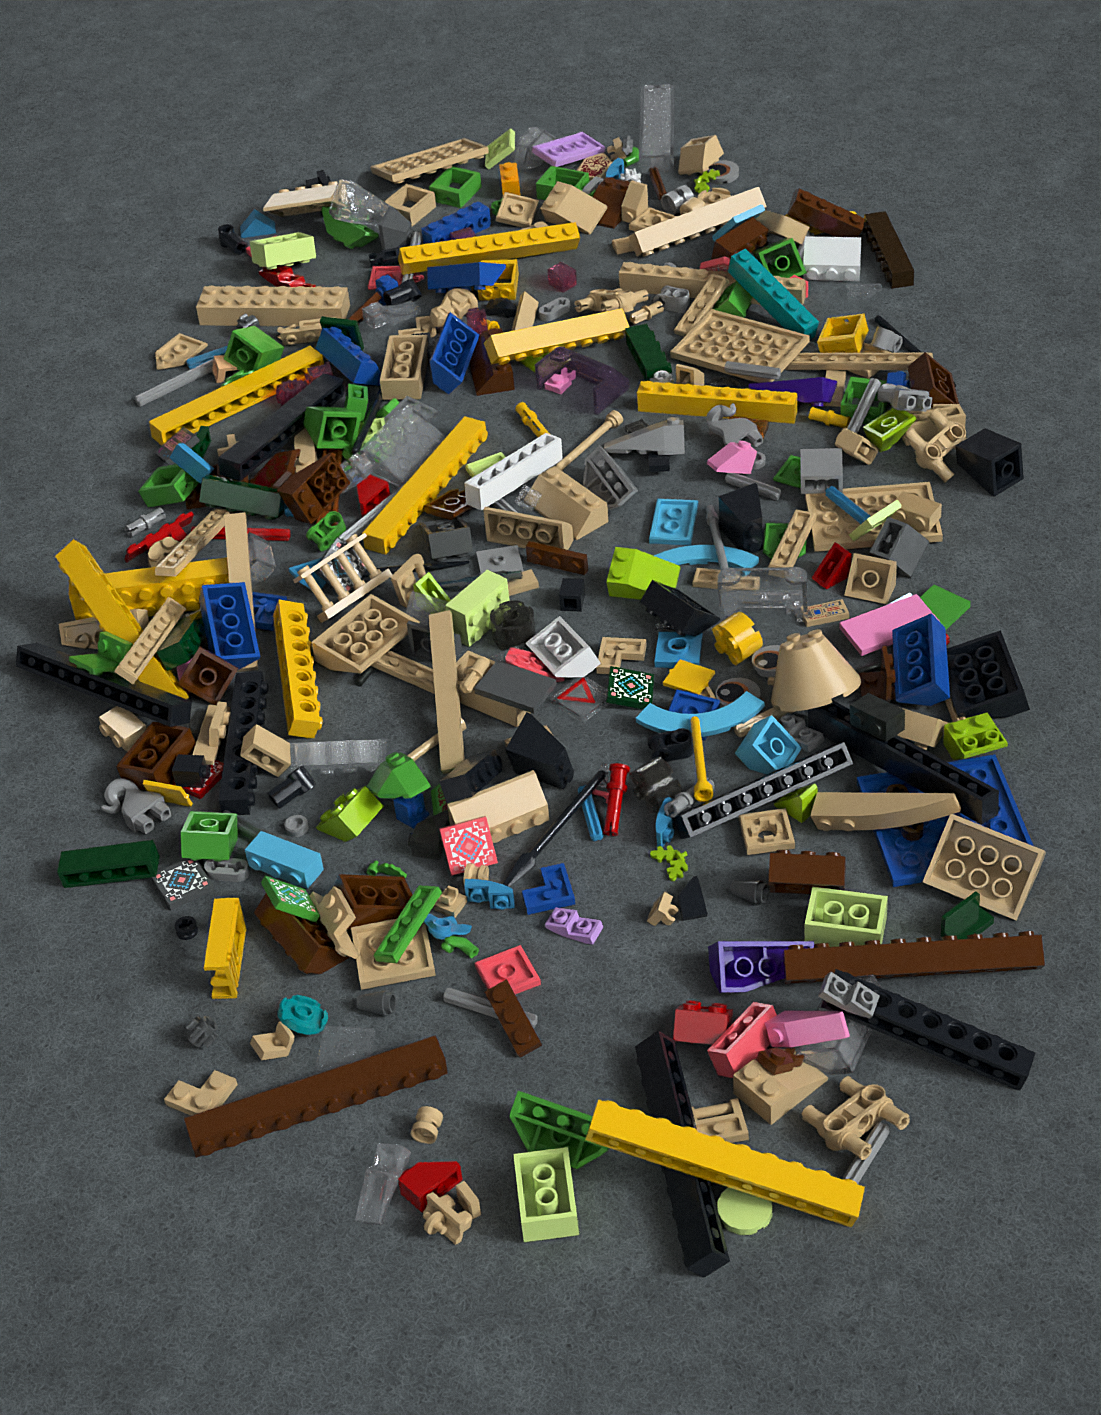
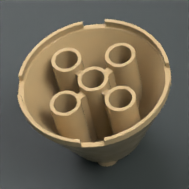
M820 629L810 631L800 636V633L791 634L786 637L787 641L780 645L771 696V703L774 709L777 708L776 706H779L781 711L790 712L821 707L832 703L831 698L840 694L843 697L850 695L861 684L859 674L822 634Z

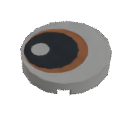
M719 160L711 164L709 170H707V173L711 169H714V171L719 170L720 175L715 180L709 179V182L715 184H723L725 181L730 183L739 177V167L732 161Z
M780 645L762 647L753 654L752 668L757 671V674L767 678L775 677Z
M745 678L725 680L718 685L715 691L716 699L720 700L719 708L734 702L746 691L760 699V688L755 682Z

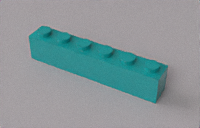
M747 249L731 256L728 273L784 329L809 335V339L815 337L819 321Z

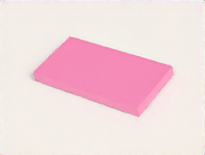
M915 594L840 622L839 628L859 654L863 656L882 649V646L892 645L893 629L931 614L932 611Z

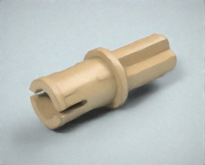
M657 301L649 306L644 305L640 310L630 314L629 319L633 324L650 320L652 316L664 311V307L657 308L663 304Z
M479 656L472 668L466 671V677L459 686V689L464 694L472 692L476 684L483 678L487 668H489L490 661L486 657Z

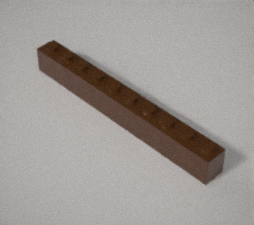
M1034 931L1019 932V936L1010 937L1008 933H995L993 938H983L982 934L968 935L967 939L957 940V936L941 937L942 941H932L931 937L917 938L916 942L906 943V939L890 940L891 944H880V940L865 941V945L855 946L854 942H841L839 947H829L828 943L814 944V948L803 949V945H790L788 950H784L782 953L785 984L823 982L825 975L829 972L834 973L836 969L847 972L862 980L1042 969L1045 966L1042 935H1034Z
M435 1035L186 1117L184 1121L195 1157L210 1155L215 1151L234 1147L242 1142L261 1138L266 1134L285 1130L293 1125L312 1121L317 1117L336 1113L341 1109L356 1104L360 1105L368 1100L387 1096L392 1092L411 1088L428 1080L438 1079L448 1074L446 1060Z

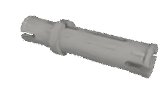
M710 779L708 782L714 789V782ZM694 786L685 792L678 793L674 800L665 804L664 811L666 815L669 816L671 814L670 817H675L681 811H687L692 807L691 805L697 801L694 797Z

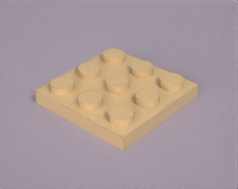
M397 919L351 927L353 944L359 954L356 962L361 990L436 976L427 928L424 922L397 963L377 962L373 956Z

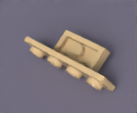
M321 318L299 321L300 328L280 331L283 345L318 341L322 331Z
M218 701L217 705H208L192 754L204 755L206 764L213 765L215 763L221 740L225 739L226 725H229L230 707H227V702Z
M333 887L324 897L312 892L309 896L320 914L321 923L325 925L328 931L327 935L335 944V950L344 957L348 955L356 959L359 954L346 931L356 917L342 891Z

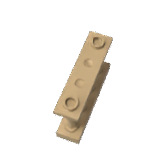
M366 533L359 537L357 534H354L345 540L347 545L312 568H309L307 565L297 572L299 576L293 580L294 583L304 578L322 605L321 609L323 612L317 615L321 623L392 576L389 568L383 572L380 569L377 570L359 541L367 537ZM350 547H353L370 573L369 577L371 580L368 582L360 579L343 552ZM335 557L354 584L355 590L351 593L348 590L345 591L327 562ZM318 568L322 570L338 594L337 598L339 601L337 603L329 602L311 575L312 572Z

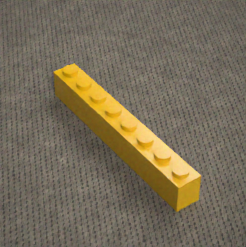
M623 308L491 335L484 342V346L491 364L499 363V365H504L510 362V360L522 361L529 356L536 358L548 352L549 354L557 353L562 349L569 351L580 345L582 347L590 346L594 342L602 344L613 338L614 340H620L625 337V328H628L629 324Z
M641 381L637 391L638 411L706 417L713 407L724 405L730 408V405L734 403L736 413L731 417L723 418H746L753 421L794 424L797 415V393H790L788 391L777 392Z

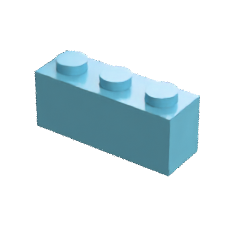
M260 831L245 849L248 865L252 869L263 871L274 878L286 880L295 886H301L306 889L312 885L324 870L320 853Z

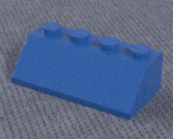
M475 262L427 267L428 290H435L437 294H444L446 290L449 292L455 288H463L472 291V288L474 290H485V286H493L505 270L506 264Z
M451 312L447 315L430 359L433 383L447 394H450L462 383L479 338L477 332Z
M322 328L316 349L353 383L380 386L381 372L377 364L370 359V356L361 351L359 346L352 343L349 337L342 334L339 328Z
M245 582L202 585L199 603L209 652L239 669L260 659Z
M931 613L893 629L896 701L932 706L949 699L950 689L945 627Z

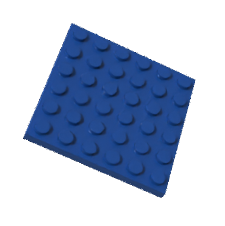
M995 754L947 762L999 790L998 815L982 824V826L1033 846ZM888 772L857 777V786L860 793H886L887 787L892 784L906 786L909 793H924ZM959 812L954 814L971 822L977 823ZM950 815L923 822L924 834L917 841L906 840L898 827L873 830L893 887L923 882Z

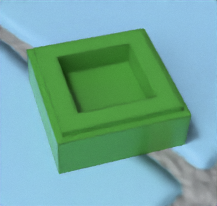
M393 398L377 412L376 418L387 416L399 404L398 400Z

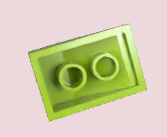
M615 547L606 581L609 596L641 600L652 580L676 588L681 568L679 565L637 549Z

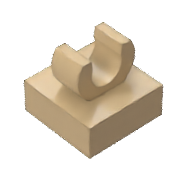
M618 137L613 140L614 146L607 148L608 154L615 152L610 155L611 160H616L618 157L621 159L627 157L625 152L622 151L623 144Z
M448 885L436 901L434 910L456 918L466 905L467 896L458 893L457 888Z
M664 892L653 903L647 919L648 923L656 926L662 921L666 925H671L675 921V918L670 915L674 916L679 909L675 905L670 904L673 896Z

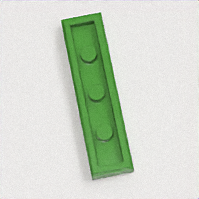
M418 886L373 955L377 962L397 963L442 894L439 887Z

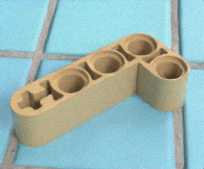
M766 210L756 218V220L769 229L768 233L784 238H793L795 243L801 245L809 230L808 226L798 221Z

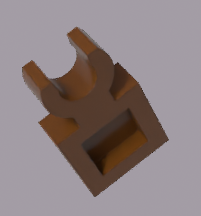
M776 1047L759 1051L756 1061L770 1073L777 1075L792 1071L793 1067H800L805 1056L794 1055L796 1049L794 1047H787L785 1051Z

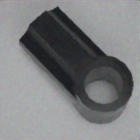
M230 224L219 226L220 245L225 248L228 247L239 255L245 253L248 244L234 232V227Z
M408 279L400 284V286L385 291L383 296L386 306L392 308L404 302L412 303L422 297V294L414 279Z
M302 765L291 772L287 779L267 792L273 804L280 809L298 795L301 796L316 785V782Z

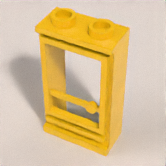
M239 898L214 899L204 962L205 971L215 970V976L211 978V985L213 986L212 999L237 998L238 995L236 987L239 985L247 930Z

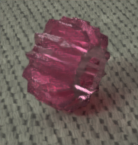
M288 379L286 382L282 381L280 385H277L276 399L282 407L307 386L303 380Z

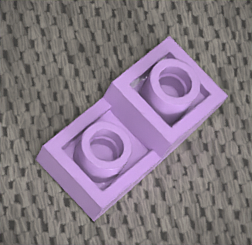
M556 907L545 923V927L558 935L591 945L594 944L603 929L601 920L581 918L577 910Z

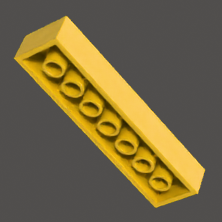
M227 557L189 562L176 577L155 575V567L104 573L128 609H145L148 611V617L155 616L168 597L186 608L185 612L199 610V596L202 585L229 583ZM69 583V598L75 619L80 620L93 617L88 611L90 609L88 604H85L79 598V591Z

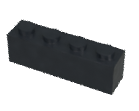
M495 749L469 756L439 781L446 803L473 797L503 771L502 760L497 755Z

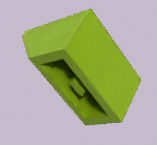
M988 713L944 725L943 745L953 760L966 759L1008 746V742Z
M366 786L358 790L353 788L346 795H340L333 802L334 808L332 810L328 809L320 816L321 822L315 828L347 842L357 837L384 806Z

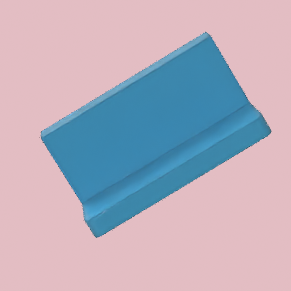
M178 443L169 457L200 484L202 483V478L210 475L215 469L184 443Z

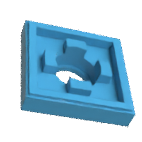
M659 632L654 661L655 667L674 668L680 659L700 665L703 633L696 637L686 634L684 637L676 632ZM675 645V647H684V645H685L686 647L683 648V649L677 650V649H673L671 646Z

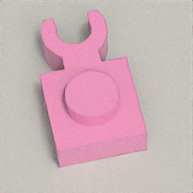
M564 367L560 375L555 373L544 383L545 389L562 394L572 384L571 381L576 378V370L568 373L567 368Z

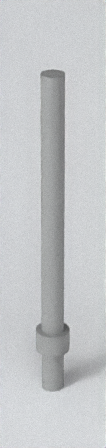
M708 505L706 506V521L711 529L722 578L728 579L730 578V571L718 526L719 517L714 510V506Z

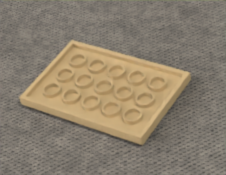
M463 138L370 167L373 174L398 184L404 182V179L409 177L410 179L418 178L422 173L431 174L435 173L436 169L451 168L452 164L467 163L468 159H481L489 151L488 146Z
M711 309L670 351L671 358L726 373L724 366L727 361L780 368L782 372L810 342L809 335ZM726 373V374H729V375H733V376L740 377V378H743V379H746V380H750V381H754V382H757V383L773 382V381L775 380V379H768V378H761V377H753V376H746V375Z
M930 482L843 489V494L870 516L893 503L902 491L934 501ZM826 493L805 494L807 511L816 513V520L811 528L815 552L830 550L834 542L845 549L873 546L885 521L856 541H852L849 534L861 524L826 497ZM939 520L929 532L912 527L925 537L929 543L942 542L943 534Z

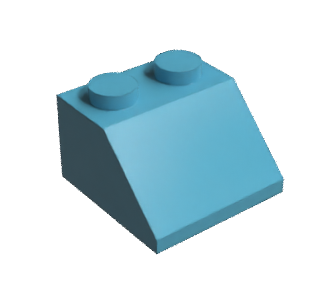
M771 715L753 724L735 754L749 769L767 775L793 763L802 747Z

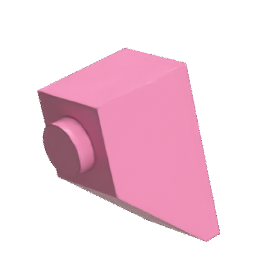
M730 442L709 458L707 464L716 472L751 474L757 451L751 447L749 442Z

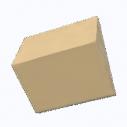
M854 553L844 596L887 604L896 586L897 562Z

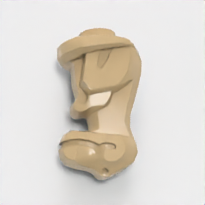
M452 289L446 293L440 306L431 309L430 321L436 327H443L450 312L461 320L464 315L469 316L477 311L478 301L475 295L467 289Z

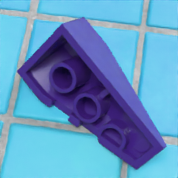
M824 377L749 384V388L755 390L797 393V401L811 404L812 407H824L823 403H831L837 387V381Z
M718 941L708 946L710 973L719 993H745L783 979V951L788 950L790 945H803V949L814 948V941Z

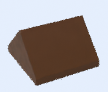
M199 646L188 663L178 685L213 705H217L239 668Z

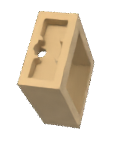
M405 184L381 204L383 216L388 207L392 206L414 226L436 207L435 194L432 191ZM408 200L416 202L411 208L402 206Z

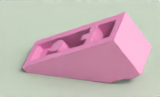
M783 1011L765 1022L771 1047H797L844 1039L850 1036L843 1011Z

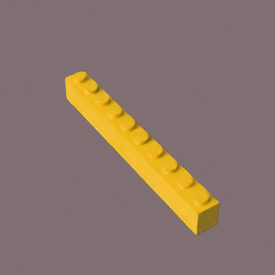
M574 222L401 247L399 249L398 261L401 273L404 275L428 271L427 267L481 262V260H506L573 250L578 247L580 235L577 224Z
M308 346L149 421L151 436L159 444L163 445L182 427H185L194 434L198 432L200 426L215 424L325 370L323 355L313 347Z
M466 416L463 417L364 530L363 533L367 535L363 539L365 549L386 555L391 548L395 547L397 541L406 534L409 527L417 521L421 513L425 512L423 506L437 498L439 492L447 486L453 476H456L458 470L467 463L469 457L477 451L481 443L486 441L488 432L486 431L484 421Z
M73 539L55 556L60 563L58 565L59 568L69 576L70 579L68 581L79 591V598L85 604H88L90 607L88 611L95 619H98L100 629L134 645L142 634L143 629L86 546ZM156 651L137 680L188 699L189 696L183 687L178 685V680L172 671L166 670Z
M598 1100L586 1141L848 1227H852L859 1216L865 1187L858 1185L853 1180L839 1179L831 1176L826 1171H815L806 1168L799 1162H787L778 1159L774 1154L751 1150L750 1147L744 1144L726 1142L719 1136H708L699 1133L692 1127H681L672 1124L665 1118L656 1119L645 1115L640 1110H629L620 1107L613 1101Z

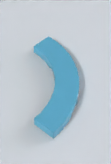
M715 545L684 546L654 555L676 565L689 563V565L708 564V562L719 563ZM724 546L728 567L740 572H748L759 563V557L749 552Z
M746 691L741 697L725 707L698 714L675 713L649 703L636 717V723L658 733L682 728L688 729L692 733L690 719L693 716H697L700 720L701 736L705 737L729 731L731 727L740 723L744 724L765 707V702Z

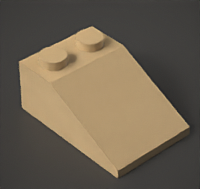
M557 181L540 209L546 222L556 225L576 222L578 231L591 234L605 213L607 205L572 185Z
M805 1058L800 1067H793L792 1071L773 1075L756 1059H753L733 1074L734 1094L772 1125L824 1084L828 1077Z

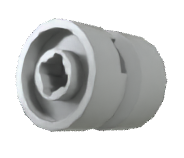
M682 185L664 194L661 197L662 208L671 215L680 213V206L689 198L694 197L693 192L688 186Z

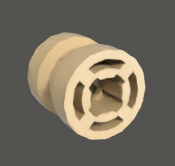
M423 1106L419 1108L416 1114L417 1122L413 1124L410 1132L413 1139L420 1143H434L438 1136L437 1128L441 1126L443 1114L433 1107Z

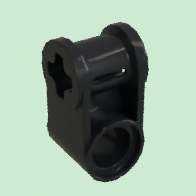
M684 728L653 734L647 742L652 750L651 758L657 764L686 759L694 753L692 733Z

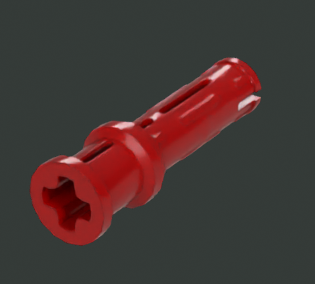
M613 763L609 766L611 771L610 782L606 785L609 797L603 834L607 836L610 835L611 827L612 836H618L622 798L628 789L626 778L630 772L629 766Z

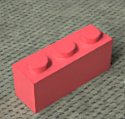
M753 1002L707 1050L719 1076L733 1078V1074L753 1059H756L759 1051L765 1050L771 1044L765 1022L777 1016L773 1005Z

